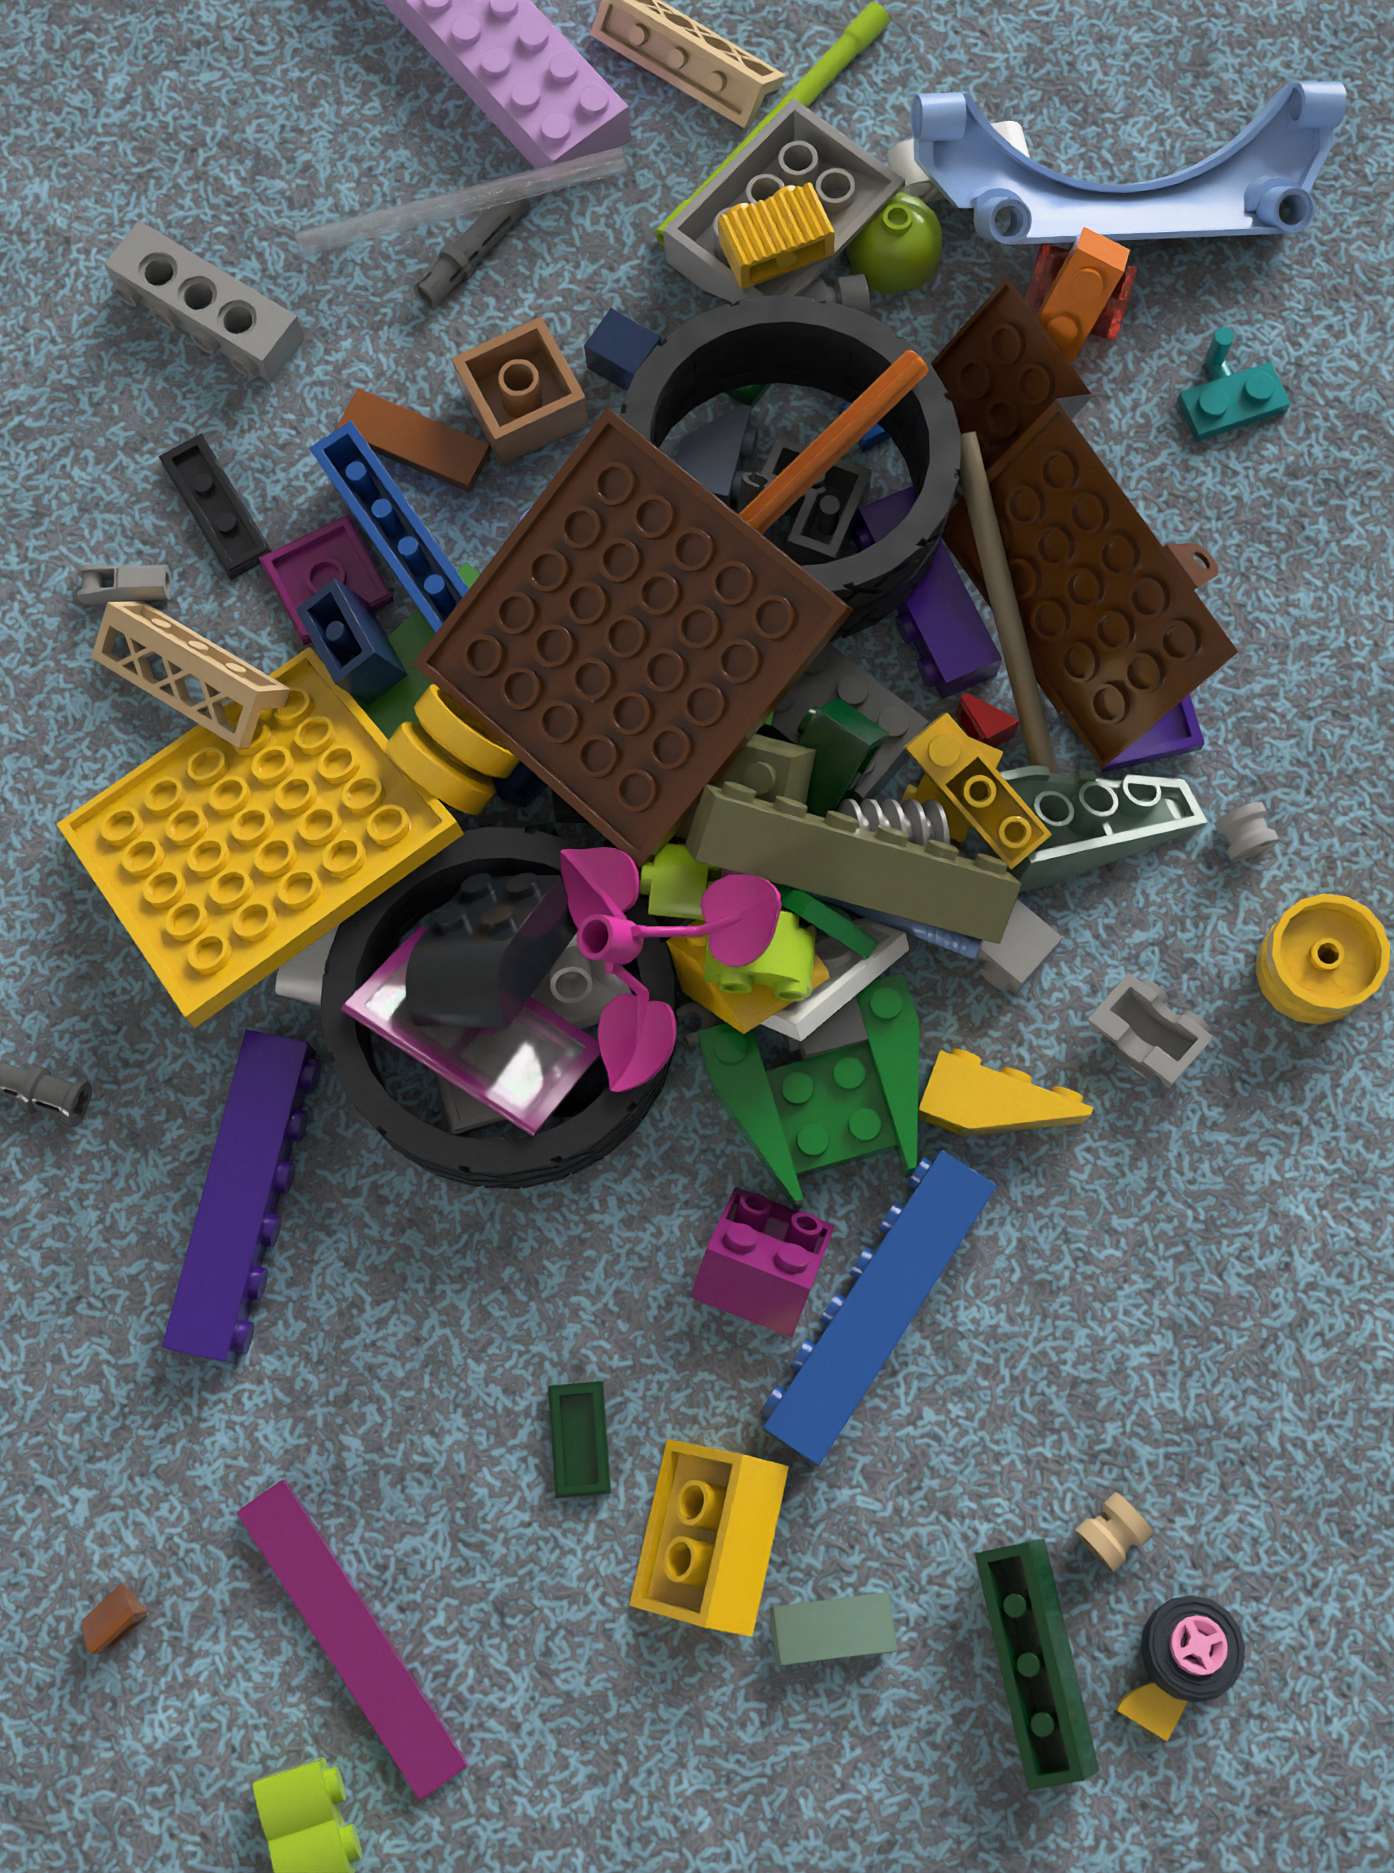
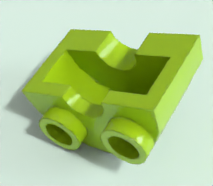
M667 843L662 851L655 855L652 863L649 862L642 866L640 894L650 895L648 914L705 920L700 907L702 895L711 884L722 878L723 868L695 861L685 845Z
M780 911L771 944L757 961L743 967L728 966L716 960L709 949V935H707L703 982L719 984V989L729 993H748L752 991L753 984L765 985L773 989V996L777 999L785 1001L804 1000L806 997H810L812 992L816 927L813 925L803 929L799 927L798 915Z

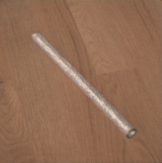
M622 146L299 231L295 233L296 243L303 257L628 171L624 149Z

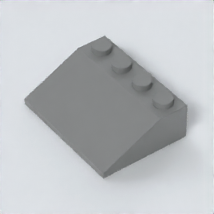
M793 98L663 229L666 261L702 290L733 303H736L738 300L772 295L798 297L905 186V179ZM807 182L811 183L835 232L834 255L741 290L731 270V266L728 264L727 257H725L724 251L720 246L718 218L722 214L725 215L735 205L741 203L756 204L759 200L765 201L769 196L772 197L776 191L783 187H803Z

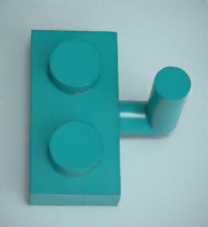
M1220 327L1215 331L1204 359L1212 381L1181 391L1177 398L1195 442L1287 412L1291 405L1272 361L1235 374L1231 373L1225 359L1233 343L1234 333L1228 327Z

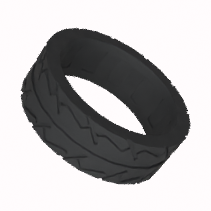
M784 295L738 300L731 307L727 303L694 316L666 336L660 346L657 345L634 374L622 404L620 417L657 448L661 446L670 430L693 408L718 394L741 387L773 383L813 387L841 397L852 404L907 350L911 349L917 353L929 369L928 374L877 422L891 436L906 461L914 487V505L910 512L884 539L856 555L826 564L801 566L853 609V612L829 642H833L840 636L842 638L848 637L879 623L903 604L910 594L912 595L932 567L959 480L957 470H960L961 433L953 404L945 398L944 394L948 392L930 362L904 337L894 336L893 332L895 330L862 311L827 300L817 303L815 298Z
M482 827L464 831V835L340 923L325 962L320 1018L329 1060L348 1099L395 1151L402 1153L403 1156L431 1174L433 1173L436 1176L472 1187H481L483 1185L485 1188L520 1189L523 1187L524 1189L563 1180L571 1172L574 1175L604 1159V1156H608L644 1120L660 1095L662 1087H664L676 1048L675 1042L673 1052L667 1063L646 1083L623 1092H613L608 1087L580 1114L554 1129L537 1133L534 1137L527 1136L521 1139L483 1141L448 1134L416 1119L396 1103L387 1092L374 1061L370 1029L341 1011L342 1006L385 963L401 938L426 914L449 902L461 888V884L470 876L486 873L490 876H517L523 873H534L535 875H560L562 879L560 851L564 849L586 848L572 840L538 830H529L524 833L525 828ZM639 893L633 907L623 912L627 920L640 926L659 927L655 917L648 914L649 906L644 897ZM665 937L643 938V948L640 954L632 960L642 985L649 991V1001H661L670 1005L674 1012L677 1029L676 1011L678 1005L675 978Z

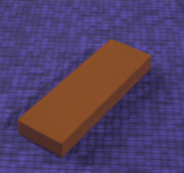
M357 388L336 427L337 430L349 421H352L373 452L469 493L492 452L489 443Z

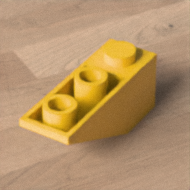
M947 712L938 716L903 747L933 784L1002 861L1008 864L1010 869H1013L1052 835Z
M952 1048L950 1053L940 1050L918 1107V1120L963 1137L1081 1124L1090 1117L1094 1108L1082 1103L1083 1096L1073 1090L1053 1086L1052 1090L1049 1091L1031 1084L1032 1077L1022 1071L1002 1067L1001 1072L980 1065L982 1059L979 1056L957 1048Z

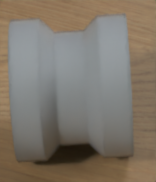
M1262 802L1239 807L1215 821L1214 825L1220 835L1226 836L1229 843L1227 854L1231 862H1238L1263 853L1279 843L1280 839L1276 831L1268 828L1265 822L1267 811Z

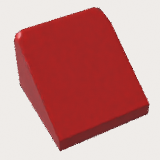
M969 693L960 696L955 717L968 737L995 748L1015 736L1019 724L1016 718Z

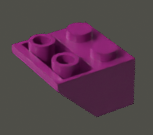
M734 1187L706 1248L690 1298L793 1338L835 1225L822 1221L810 1213L799 1212L768 1200L761 1194Z

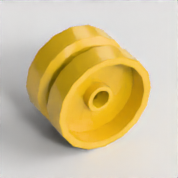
M435 684L430 685L414 706L419 723L409 721L401 723L386 744L387 752L411 779L429 793L451 807L477 816L482 813L497 793L492 777L506 778L510 776L520 763V760Z
M1320 894L1301 899L1284 912L1267 931L1257 949L1255 973L1263 995L1277 1011L1297 1022L1321 1025L1344 1018L1380 988L1389 971L1391 947L1383 925L1367 907L1346 896Z

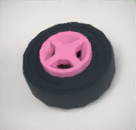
M1194 1595L1172 1598L1152 1612L1142 1630L1140 1650L1145 1669L1157 1687L1173 1698L1194 1703L1218 1698L1234 1686L1244 1667L1245 1644L1240 1627L1228 1610L1211 1599ZM1188 1655L1195 1657V1659H1191Z

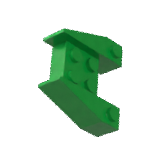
M904 972L872 981L856 994L868 1040L863 1044L765 1071L753 1029L743 1034L730 1024L724 1023L697 1031L699 1048L714 1096L794 1210L802 1208L804 1201L798 1178L895 1150L904 1178L912 1176L917 1168L920 1023Z

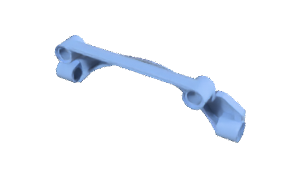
M1339 81L1288 83L1272 96L1252 122L1233 140L1211 156L1189 168L1166 177L1121 185L1099 184L1078 180L1055 172L1033 161L1012 146L992 127L968 92L916 94L911 107L914 161L954 208H974L975 230L982 239L992 243L1020 245L1075 242L1084 226L1112 241L1296 233L1308 227L1314 217L1315 204L1309 192L1332 148L1333 127L1339 126L1343 121L1347 104L1345 87ZM1286 198L1289 202V212L1285 220L1281 221L1278 210L1282 200ZM1005 207L1010 213L1011 221L1007 231L1000 234L995 227V217L998 211Z

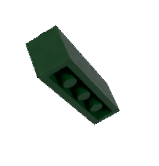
M1045 1538L974 1553L1028 1791L1085 1781L1100 1770Z

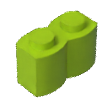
M323 1756L261 1777L252 1783L259 1817L268 1841L274 1873H355L354 1861L362 1858L361 1845L354 1824L344 1826L338 1803L346 1801V1792L337 1766L329 1768L326 1758Z

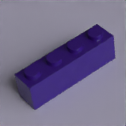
M913 486L858 508L856 529L852 531V535L859 553L884 539L908 515L914 505ZM941 540L932 567L912 595L910 594L907 600L896 608L899 615L895 616V621L903 641L906 644L913 642L921 657L917 660V666L925 685L928 688L935 686L941 699H944L997 676L1002 658Z

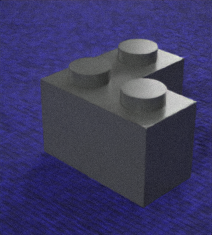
M777 435L761 473L774 480L808 446ZM840 458L784 513L796 518L787 539L786 554L800 566L826 564L843 558L851 540L852 531L857 525L858 508L865 506L869 497L872 470Z

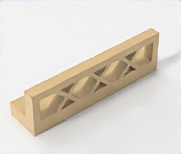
M601 0L589 34L743 128L753 124L765 94L779 90L786 77L785 74L661 0Z
M143 601L107 602L91 658L238 748L250 746L261 710L285 707L290 692L289 687ZM118 631L125 634L131 655L124 659L112 653ZM154 654L162 657L168 678L162 681L154 678L148 661V657ZM192 676L199 679L206 699L198 704L191 701L184 681ZM228 699H233L243 705L237 728L228 723L222 702Z

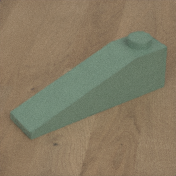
M1036 765L999 772L1052 834L1013 869L1007 867L1006 871L1022 883L1019 893L1057 884L1204 828L1208 823L1187 782L1183 779L1128 774L1124 780L1098 778L1095 775V771L1078 770L1075 775L1050 773V767ZM987 844L989 855L1002 860Z

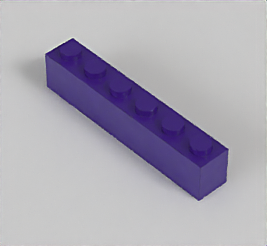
M245 1030L162 1348L237 1365L239 1354L246 1355L249 1351L254 1334V1323L248 1321L253 1300H261L268 1278V1270L262 1268L267 1246H275L281 1228V1216L275 1214L280 1193L288 1194L294 1178L295 1165L289 1162L293 1142L302 1141L307 1127L308 1112L302 1110L306 1091H314L321 1071V1060L315 1059L316 1051L308 1042Z

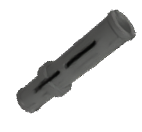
M508 185L496 201L485 210L452 246L446 245L441 250L436 264L413 286L417 297L428 307L437 309L456 285L461 281L467 282L474 274V267L485 254L531 208L526 196L516 187Z

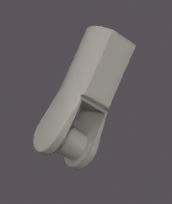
M84 564L78 567V576L83 579L82 589L77 592V600L83 604L98 605L107 604V602L170 600L171 573L167 565L112 566ZM103 580H114V588H103Z

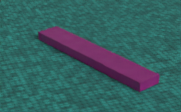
M282 1479L236 1512L418 1799L421 1801L466 1768L469 1763L287 1480Z

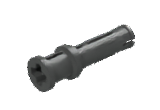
M0 1061L1 1096L17 1101L18 1106L24 1112L34 1114L37 1111H41L62 1118L63 1124L69 1127H76L81 1123L92 1097V1085L90 1082L78 1080L73 1083L52 1076L50 1070L44 1067L37 1066L27 1070Z

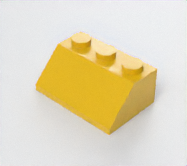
M667 1439L629 1606L704 1628L753 1637L789 1466L744 1454Z

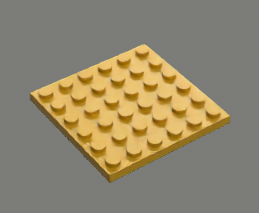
M310 646L268 675L289 687L290 692L285 707L261 710L249 747L238 748L198 724L57 823L60 831L184 1017L194 1028L464 835L457 821L437 797L411 779L395 763L387 752L386 744L389 740L353 697L334 683L325 664ZM232 700L223 708L228 723L237 728L243 705Z

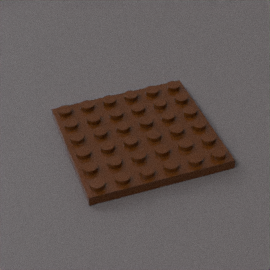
M607 407L426 645L413 665L618 849L627 853L637 866L642 868L646 863L654 861L655 855L662 851L698 806L705 784L714 786L853 612V609L618 414Z

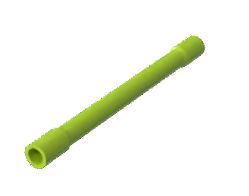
M870 2L844 29L841 37L703 184L687 200L681 202L654 231L659 243L665 246L663 229L793 98L808 108L855 56L862 53L890 24L889 14L880 4Z

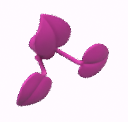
M609 847L564 849L560 851L562 881L568 895L570 914L578 928L577 945L580 952L588 959L604 961L605 972L616 975L636 993V995L624 993L616 996L605 1006L600 1016L598 1044L608 1072L610 1091H627L653 1078L669 1060L677 1035L676 1020L670 1005L661 1001H649L648 989L628 973L622 965L629 963L640 954L643 948V938L701 937L709 935L711 954L719 962L732 967H743L757 961L771 944L782 906L779 891L769 881L748 874L725 876L711 884L702 895L700 907L707 924L701 926L645 927L627 920L626 915L623 913L632 908L636 903L640 888L637 867L627 853Z

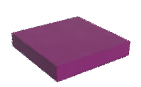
M349 514L259 558L304 646L312 643V640L295 609L333 578L368 601L373 612L394 602L392 594Z

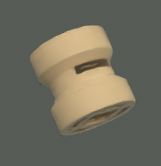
M1114 1492L1102 1503L1103 1514L1101 1516L1098 1515L1095 1519H1085L1074 1530L1081 1542L1111 1573H1114L1126 1562V1553L1130 1550L1129 1547L1131 1545L1143 1546L1154 1536L1153 1530L1144 1518L1117 1492Z

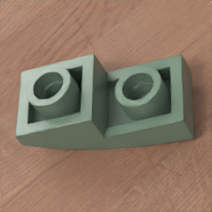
M890 1593L836 1598L769 1608L777 1666L822 1662L839 1658L898 1651Z

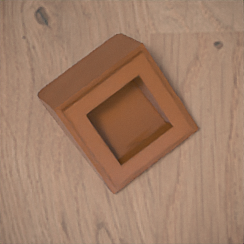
M120 1584L82 1619L81 1627L86 1649L91 1654L110 1652L148 1616L146 1608L126 1585Z

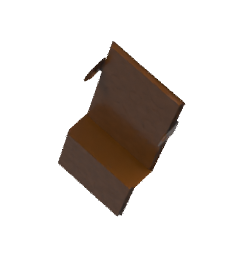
M1006 277L930 364L948 392L944 396L953 404L961 435L976 432L1036 681L1056 711L1065 714L1103 769L1237 654L1238 651L1195 592L1196 588L1218 575V566L1214 558L1203 547L1194 543L1166 544L1164 547L1161 545L1071 420L1093 397L1092 393ZM956 488L954 497L958 503L949 511L942 539L991 608L965 497H962ZM1193 555L1199 557L1204 562L1206 569L1197 564Z

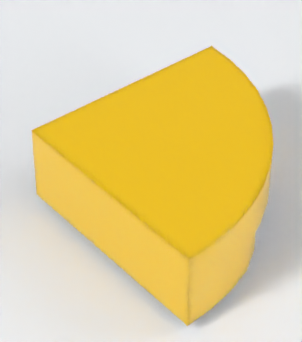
M1150 1682L1127 1692L1114 1709L1168 1742L1188 1701L1173 1698L1157 1687L1155 1682Z

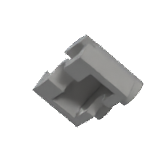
M1128 972L1089 1016V1025L1093 1032H1101L1115 1043L1110 1051L1135 1073L1149 1082L1157 1075L1162 1079L1161 1081L1164 1086L1170 1088L1214 1036L1210 1034L1211 1029L1208 1024L1195 1013L1186 1011L1183 1015H1179L1170 1010L1165 1005L1169 998L1157 984L1148 979H1144L1141 982Z

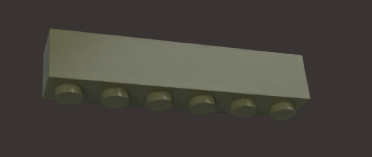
M725 781L722 789L705 784L685 845L695 861L742 874L761 877L771 882L996 944L1001 943L1022 883L1006 871L1008 867L1006 862L985 854H977L975 861L957 856L959 852L957 848L936 840H928L926 847L907 842L909 835L887 826L878 825L876 833L857 827L858 820L834 811H827L825 818L806 813L808 807L805 804L786 797L776 796L774 803L756 799V791L737 783Z

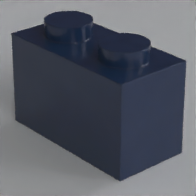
M333 578L295 609L334 683L365 704H372L408 675L368 601L337 579Z

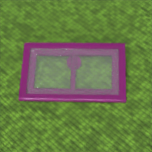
M420 926L345 1002L341 1011L534 1137L601 1056L598 1040L531 997L508 1028L416 1026L407 1004L405 981L412 950L426 932V929Z

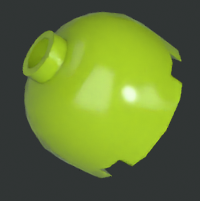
M898 193L846 246V256L853 275L864 274L868 288L882 294H894L895 291L910 289L911 292L921 288L934 276L942 256V229L935 212L919 198L907 193Z

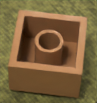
M542 316L451 358L458 387L500 466L589 425L586 397Z

